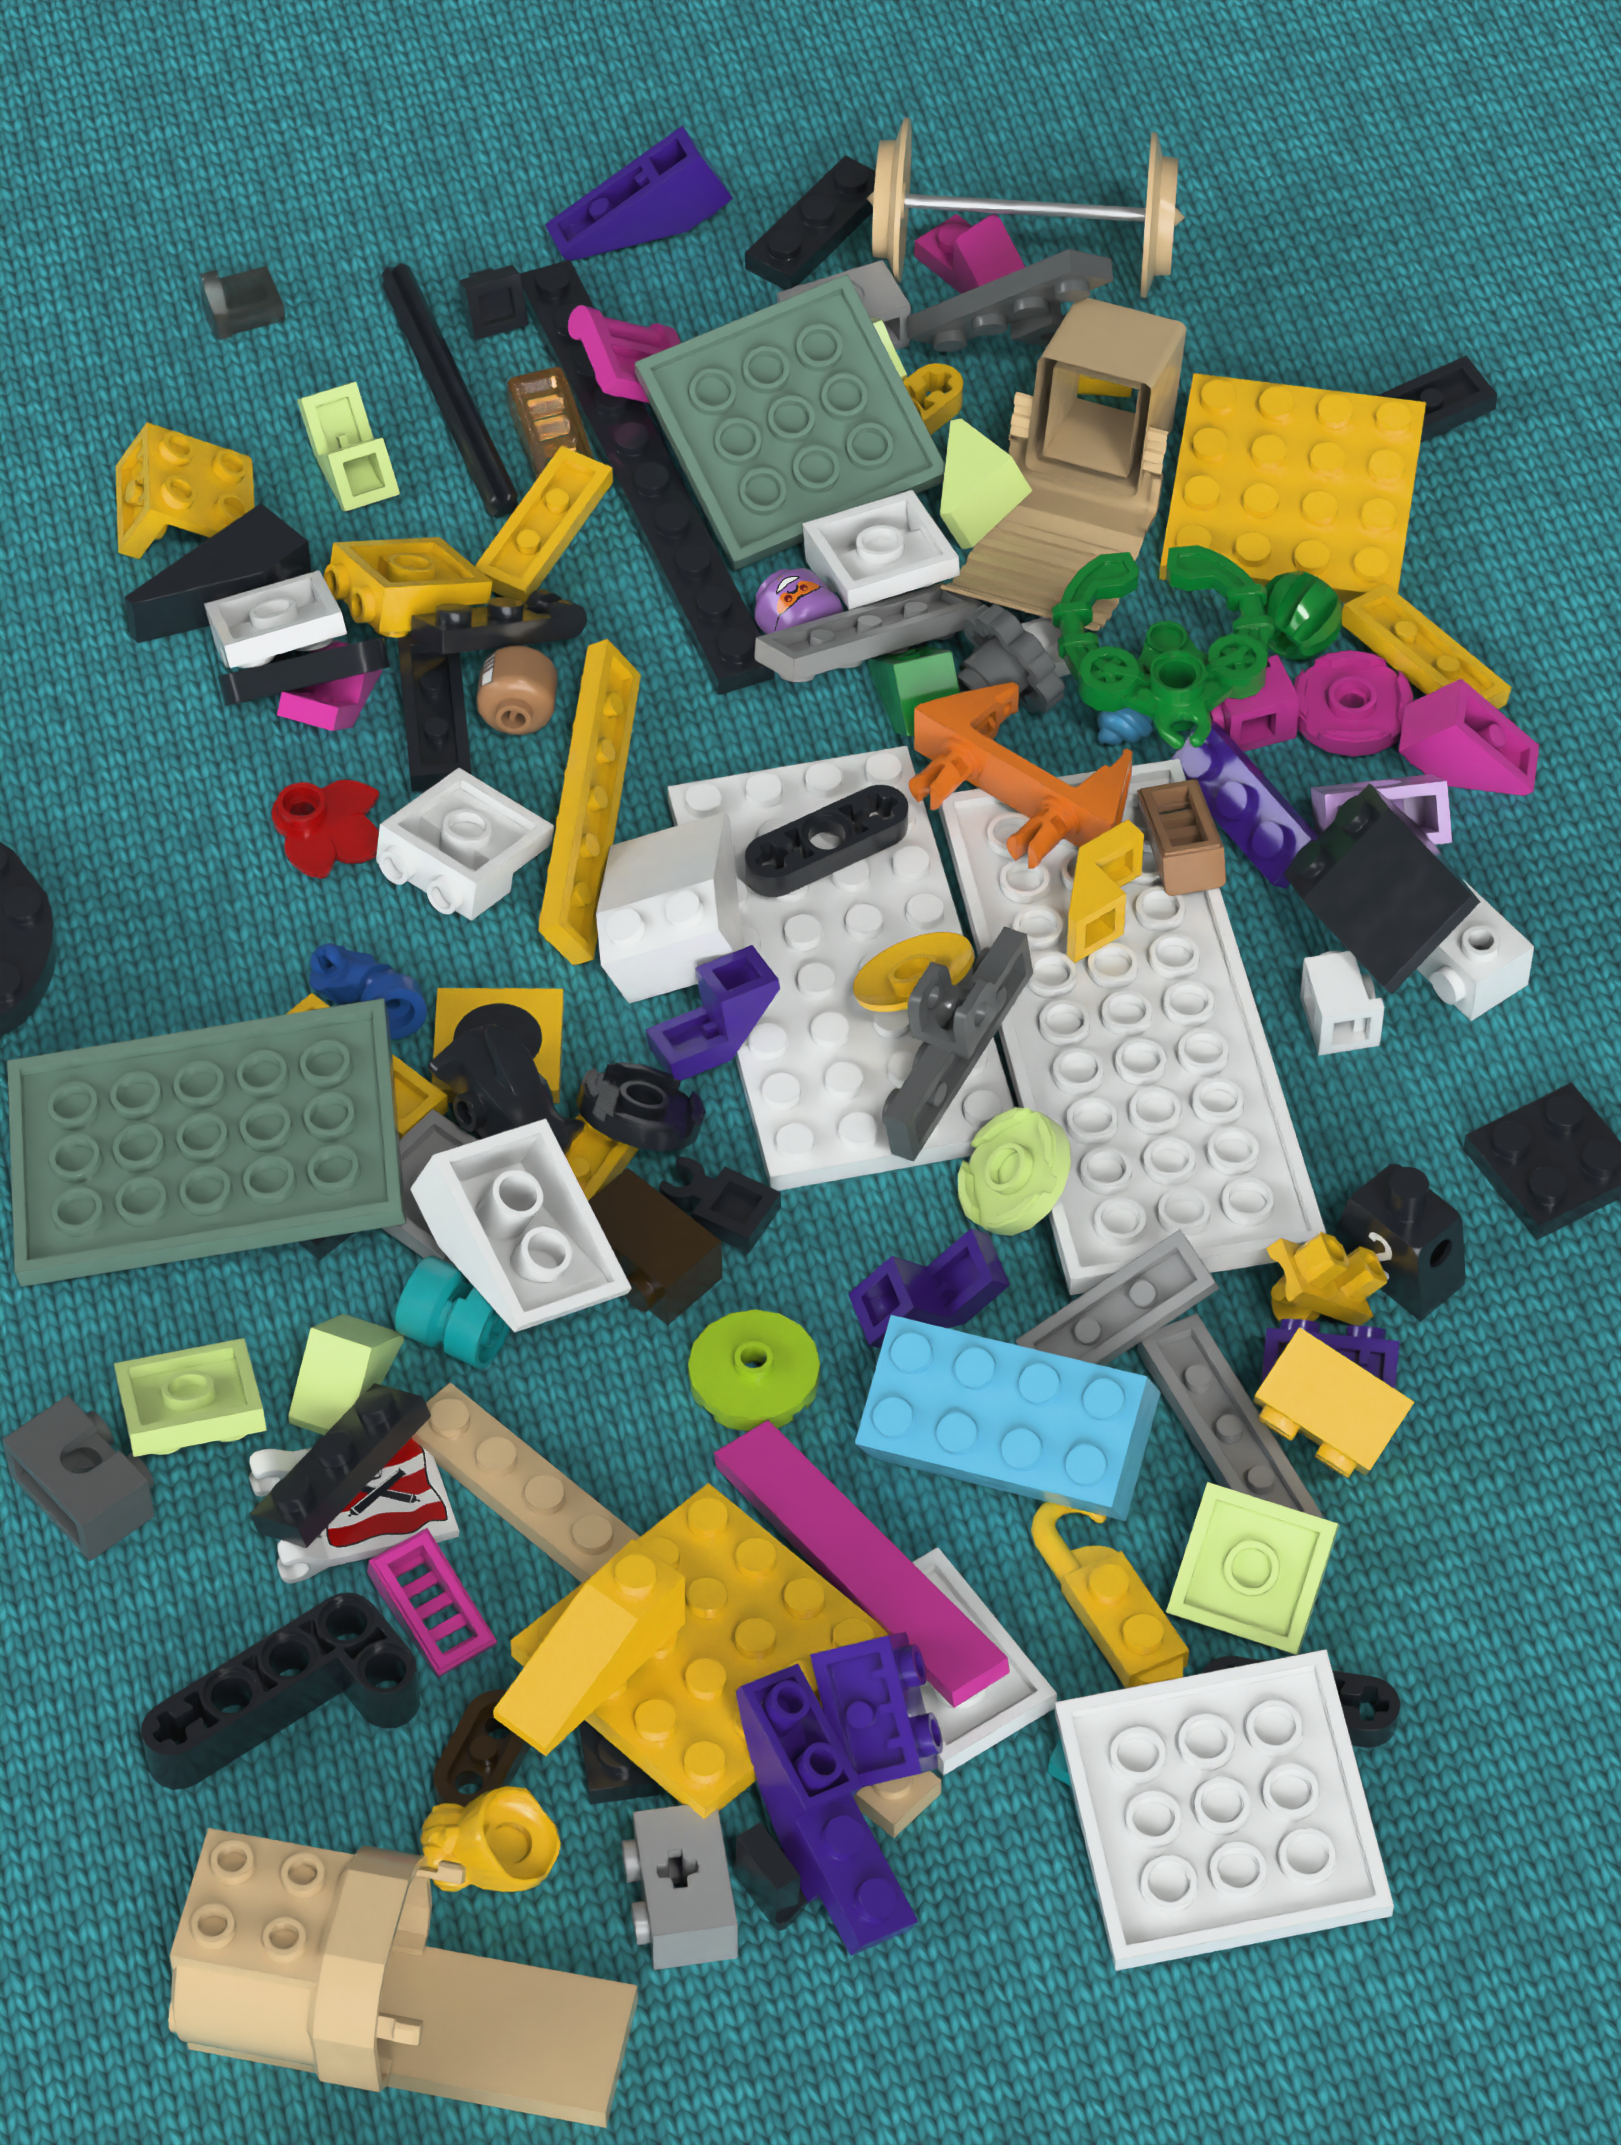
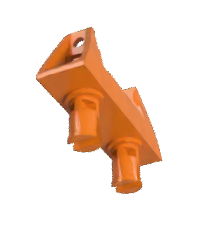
M1009 682L938 698L915 707L914 750L931 759L932 762L909 781V790L914 799L919 803L930 794V810H936L965 780L1027 816L1030 820L1007 839L1006 845L1015 861L1028 852V869L1037 867L1041 860L1062 839L1069 841L1077 847H1081L1122 823L1132 776L1133 752L1131 750L1124 749L1123 755L1110 767L1103 765L1079 786L1072 787L993 740L998 733L1000 724L1012 713L1015 715L1018 711L1019 685Z

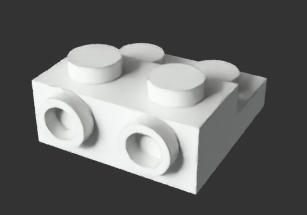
M913 490L802 523L806 562L812 571L833 592L839 594L849 610L960 576L959 556Z
M320 570L204 604L215 646L226 668L236 666L240 668H254L271 662L277 654L291 650L312 651L321 649L329 645L333 638L347 634L342 612Z
M458 768L380 824L376 862L379 863L385 877L392 883L401 885L408 881L426 892L430 903L439 912L451 914L456 911L472 921L511 892L512 878L515 871L552 845L554 825L461 768Z

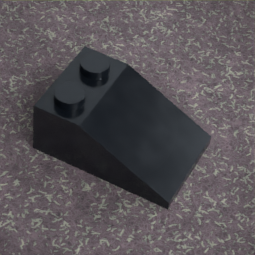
M1370 783L1358 796L1351 797L1340 807L1335 820L1315 841L1307 843L1298 851L1292 865L1284 873V876L1301 899L1383 988L1391 994L1402 985L1480 903L1479 899L1421 827Z

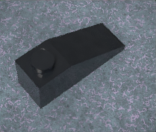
M260 503L124 597L130 637L137 643L208 627L210 624L205 603L312 573L308 540Z

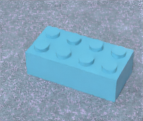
M891 1315L855 1444L873 1459L1126 1521L1161 1392L1147 1376Z

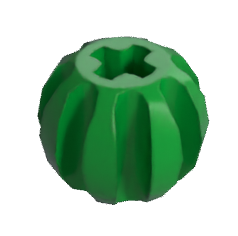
M1297 570L1277 575L1264 586L1267 592V604L1264 606L1265 615L1270 616L1274 624V634L1269 638L1268 649L1289 660H1308L1320 656L1337 639L1342 626L1341 601L1333 589L1322 579L1310 573Z

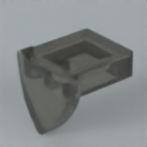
M267 266L222 278L218 277L216 270L198 274L202 309L212 332L218 340L231 338L233 334L285 321L284 304Z

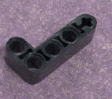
M339 1593L324 1600L150 1710L142 1722L141 1733L148 1770L153 1780L162 1787L172 1790L189 1788L342 1692L363 1718L374 1726L385 1729L397 1728L407 1724L416 1715L420 1706L416 1660L408 1646L369 1600L355 1593ZM355 1633L360 1635L352 1640L337 1639L344 1634ZM289 1669L303 1670L295 1676L280 1675ZM384 1681L399 1682L398 1685L391 1688L376 1687L377 1684ZM232 1705L245 1706L243 1710L234 1713L222 1711Z

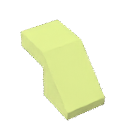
M350 382L297 399L314 456L343 512L400 494L384 439L373 438L356 382Z

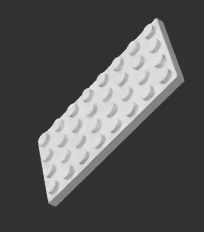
M907 746L667 786L668 804L674 827L721 812H726L729 816L743 946L745 948L753 945L779 979L780 990L735 1055L768 1185L777 1191L969 1157L976 1149L970 1144L977 1132L996 1115L1015 1108L993 1037L915 1161L913 1162L891 1154L886 1126L882 1122L883 1107L891 1091L895 1088L900 1089L911 1073L915 1055L924 1041L912 1037L908 1009L891 1012L868 1010L857 1002L853 993V983L858 972L868 961L883 950L903 940L933 932H952L963 936L924 802L922 800L918 803L909 790L908 784L910 779L915 776V771ZM869 786H892L901 791L907 798L909 806L908 831L905 837L897 844L784 896H762L748 886L745 878V851L754 839ZM874 812L870 814V817L879 814L877 812ZM891 816L884 817L883 820L891 819ZM861 829L856 831V834L861 833ZM823 832L812 837L810 842L820 849H833L840 846L844 840L835 833ZM797 847L793 848V852L799 850ZM770 861L763 863V866L768 864L774 866ZM784 865L774 867L776 870L784 868ZM973 966L955 986L966 987L973 976Z

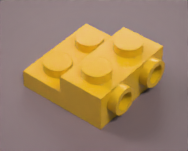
M441 537L333 542L331 562L324 571V580L334 599L343 600L348 605L352 619L356 623H368L376 633L394 638L409 635L412 615L435 613L437 605L446 603L463 605L487 604L491 597L493 582Z

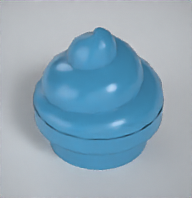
M1128 707L1115 712L1101 711L1098 714L1097 721L1100 729L1098 741L1100 744L1118 745L1123 740L1135 743L1142 738H1147L1153 731L1150 717Z

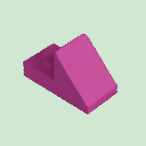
M995 213L974 226L970 225L958 214H955L915 240L914 257L960 294L1025 268L1001 219Z

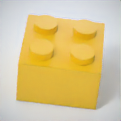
M1299 1327L1255 1394L1253 1403L1263 1409L1258 1418L1261 1423L1291 1442L1298 1432L1320 1446L1314 1456L1316 1459L1348 1479L1354 1469L1365 1476L1369 1473L1414 1404V1401Z

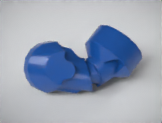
M332 943L323 944L312 953L310 959L312 969L310 985L322 998L340 1005L384 998L389 1012L391 1039L407 1037L423 1025L427 1016V1006L421 986L413 978L399 974L388 964L379 963L371 954L349 951L344 946H337Z

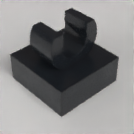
M514 265L493 270L491 267L469 273L468 278L459 280L468 332L475 340L529 325L521 277Z

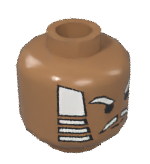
M508 646L498 649L488 656L480 670L477 691V709L484 722L493 729L508 735H527L537 732L546 726L555 711L558 688V674L555 666L543 653L527 646Z

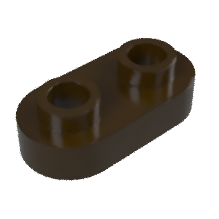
M507 1690L487 1691L477 1696L468 1705L434 1769L433 1780L438 1804L457 1803L465 1807L469 1802L486 1791L510 1786L531 1745L494 1718L493 1710ZM495 1729H506L511 1732L502 1739L489 1736V1733ZM467 1784H475L481 1787L478 1792L473 1794H462L459 1792V1789Z

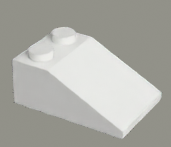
M726 812L610 846L596 912L600 962L602 968L629 1004L698 984L696 967L744 948L730 818Z
M546 1119L434 1154L410 1189L438 1246L514 1332L626 1295L632 1289Z

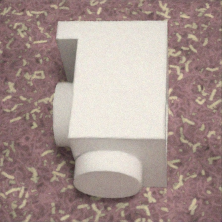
M1328 951L1319 956L1304 958L1300 998L1318 1056L1380 1046L1384 1004L1382 998H1376L1370 974L1360 973L1356 957L1350 951Z

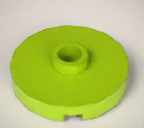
M753 1309L729 1313L709 1324L692 1346L688 1361V1378L693 1399L701 1409L703 1405L708 1412L712 1413L714 1420L723 1426L749 1432L769 1420L778 1429L793 1421V1415L800 1412L805 1405L807 1409L815 1399L820 1381V1361L815 1342L800 1324L780 1313ZM758 1362L763 1365L757 1368H750L745 1364Z

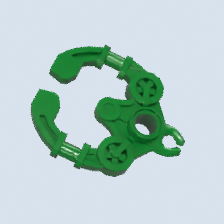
M1199 545L1169 548L1166 580L1170 586L1186 591L1214 589L1225 598L1227 609L1232 612L1240 611L1241 617L1233 621L1232 634L1218 638L1209 647L1208 654H1204L1196 648L1187 636L1186 630L1180 624L1173 621L1157 622L1147 630L1142 654L1136 660L1133 654L1120 647L1103 646L1099 648L1098 636L1092 632L1085 633L1084 626L1093 622L1092 607L1097 600L1122 598L1138 587L1139 568L1130 552L1101 554L1076 573L1066 587L1061 602L1056 604L1051 610L1052 624L1060 630L1061 635L1057 640L1058 655L1064 659L1070 673L1078 682L1079 695L1085 704L1097 711L1115 712L1128 707L1150 717L1160 737L1174 749H1182L1185 744L1184 737L1176 731H1184L1196 726L1197 729L1189 738L1190 744L1194 748L1202 746L1211 732L1212 720L1210 712L1227 698L1244 699L1256 695L1265 686L1269 638L1274 634L1273 619L1265 615L1264 606L1267 604L1266 588L1261 584H1256L1242 568L1230 559L1211 549Z

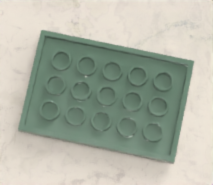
M384 998L7 1060L14 1269L21 1287L406 1224L390 1022Z

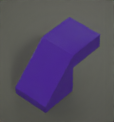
M753 945L696 967L702 1007L645 1029L649 1049L664 1070L671 1074L674 1079L682 1081L731 1061L780 990L779 979Z
M971 1228L927 1267L891 1256L848 1295L869 1346L881 1348L891 1315L943 1328L966 1324L1008 1288L1010 1283L989 1235Z

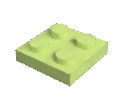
M245 1338L114 1363L117 1385L134 1457L151 1453L165 1455L173 1453L182 1447L217 1440L223 1442L236 1441L247 1434L267 1431L263 1406Z
M1207 1482L1166 1613L1294 1655H1299L1340 1525Z

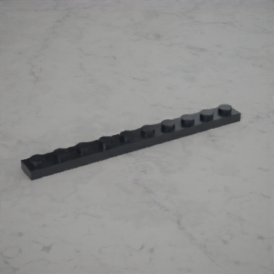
M571 260L520 273L526 309L603 464L612 467L613 484L718 695L775 679V671L755 660L756 637L761 635L643 402L603 393L596 381L594 369L582 341L575 340L569 335L568 320L573 309L581 305L594 308Z

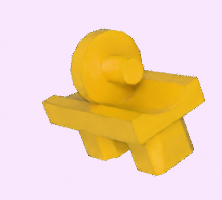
M1323 1232L1317 1234L1304 1245L1280 1238L1266 1248L1270 1258L1277 1261L1285 1273L1271 1290L1273 1313L1279 1321L1281 1319L1315 1321L1320 1314L1352 1325L1361 1326L1374 1317L1366 1298L1387 1283L1386 1275L1374 1251L1359 1246L1349 1255H1346L1342 1244L1334 1236Z

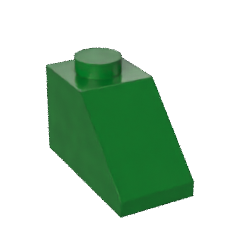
M923 645L910 648L903 653L884 654L867 659L869 670L895 733L905 736L913 735L914 737L915 707L938 698L960 693L952 651Z

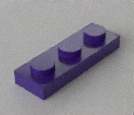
M1212 721L1211 732L1202 746L1197 748L1191 746L1189 736L1182 749H1179L1170 760L1180 759L1186 780H1198L1211 816L1272 885L1286 889L1290 882L1284 876V873L1292 865L1295 855L1304 845L1315 841L1319 836L1217 722Z

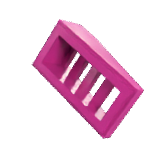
M428 1528L368 1561V1576L437 1678L497 1645V1640ZM421 1564L425 1566L429 1573L404 1587L400 1586L396 1578ZM437 1584L443 1593L414 1609L410 1599ZM452 1605L457 1615L428 1631L422 1621ZM464 1626L469 1629L473 1635L472 1637L441 1653L436 1642Z

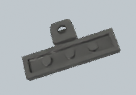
M1073 249L1065 250L908 316V339L933 344V349L936 351L952 352L966 348L967 341L978 336L1003 333L1008 329L1007 324H1010L1012 340L1032 345L1048 346L1066 316L1062 315L1061 302L1084 300L1090 296V290L1112 282L1111 258Z
M1004 926L991 948L985 947L978 955L973 968V976L965 988L952 985L948 968L936 962L929 964L914 987L908 1001V1019L912 1037L924 1042L915 1055L911 1073L900 1089L895 1088L891 1091L883 1107L882 1122L886 1126L891 1154L913 1162L915 1161L1033 975L1027 934Z

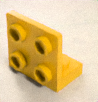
M146 422L115 466L118 553L139 560L154 539L160 540L164 536L168 525L211 538L255 507L253 463L249 456Z

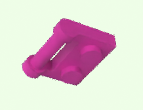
M583 305L573 309L568 320L569 335L575 340L582 341L594 369L596 381L603 393L650 403L635 374V362L680 344L681 341L675 329L658 323L646 327L604 317L600 310Z

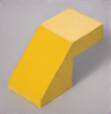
M1129 819L1079 847L1068 914L1067 957L1074 963L1124 935L1126 893L1121 887L1142 875L1144 833Z

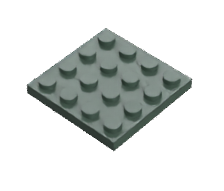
M848 274L635 362V374L734 571L804 542L802 523L913 490L917 494L944 481L945 463Z

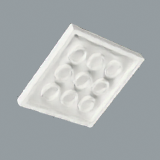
M1327 1649L1055 1702V1717L1115 1971L1393 1915L1394 1904Z

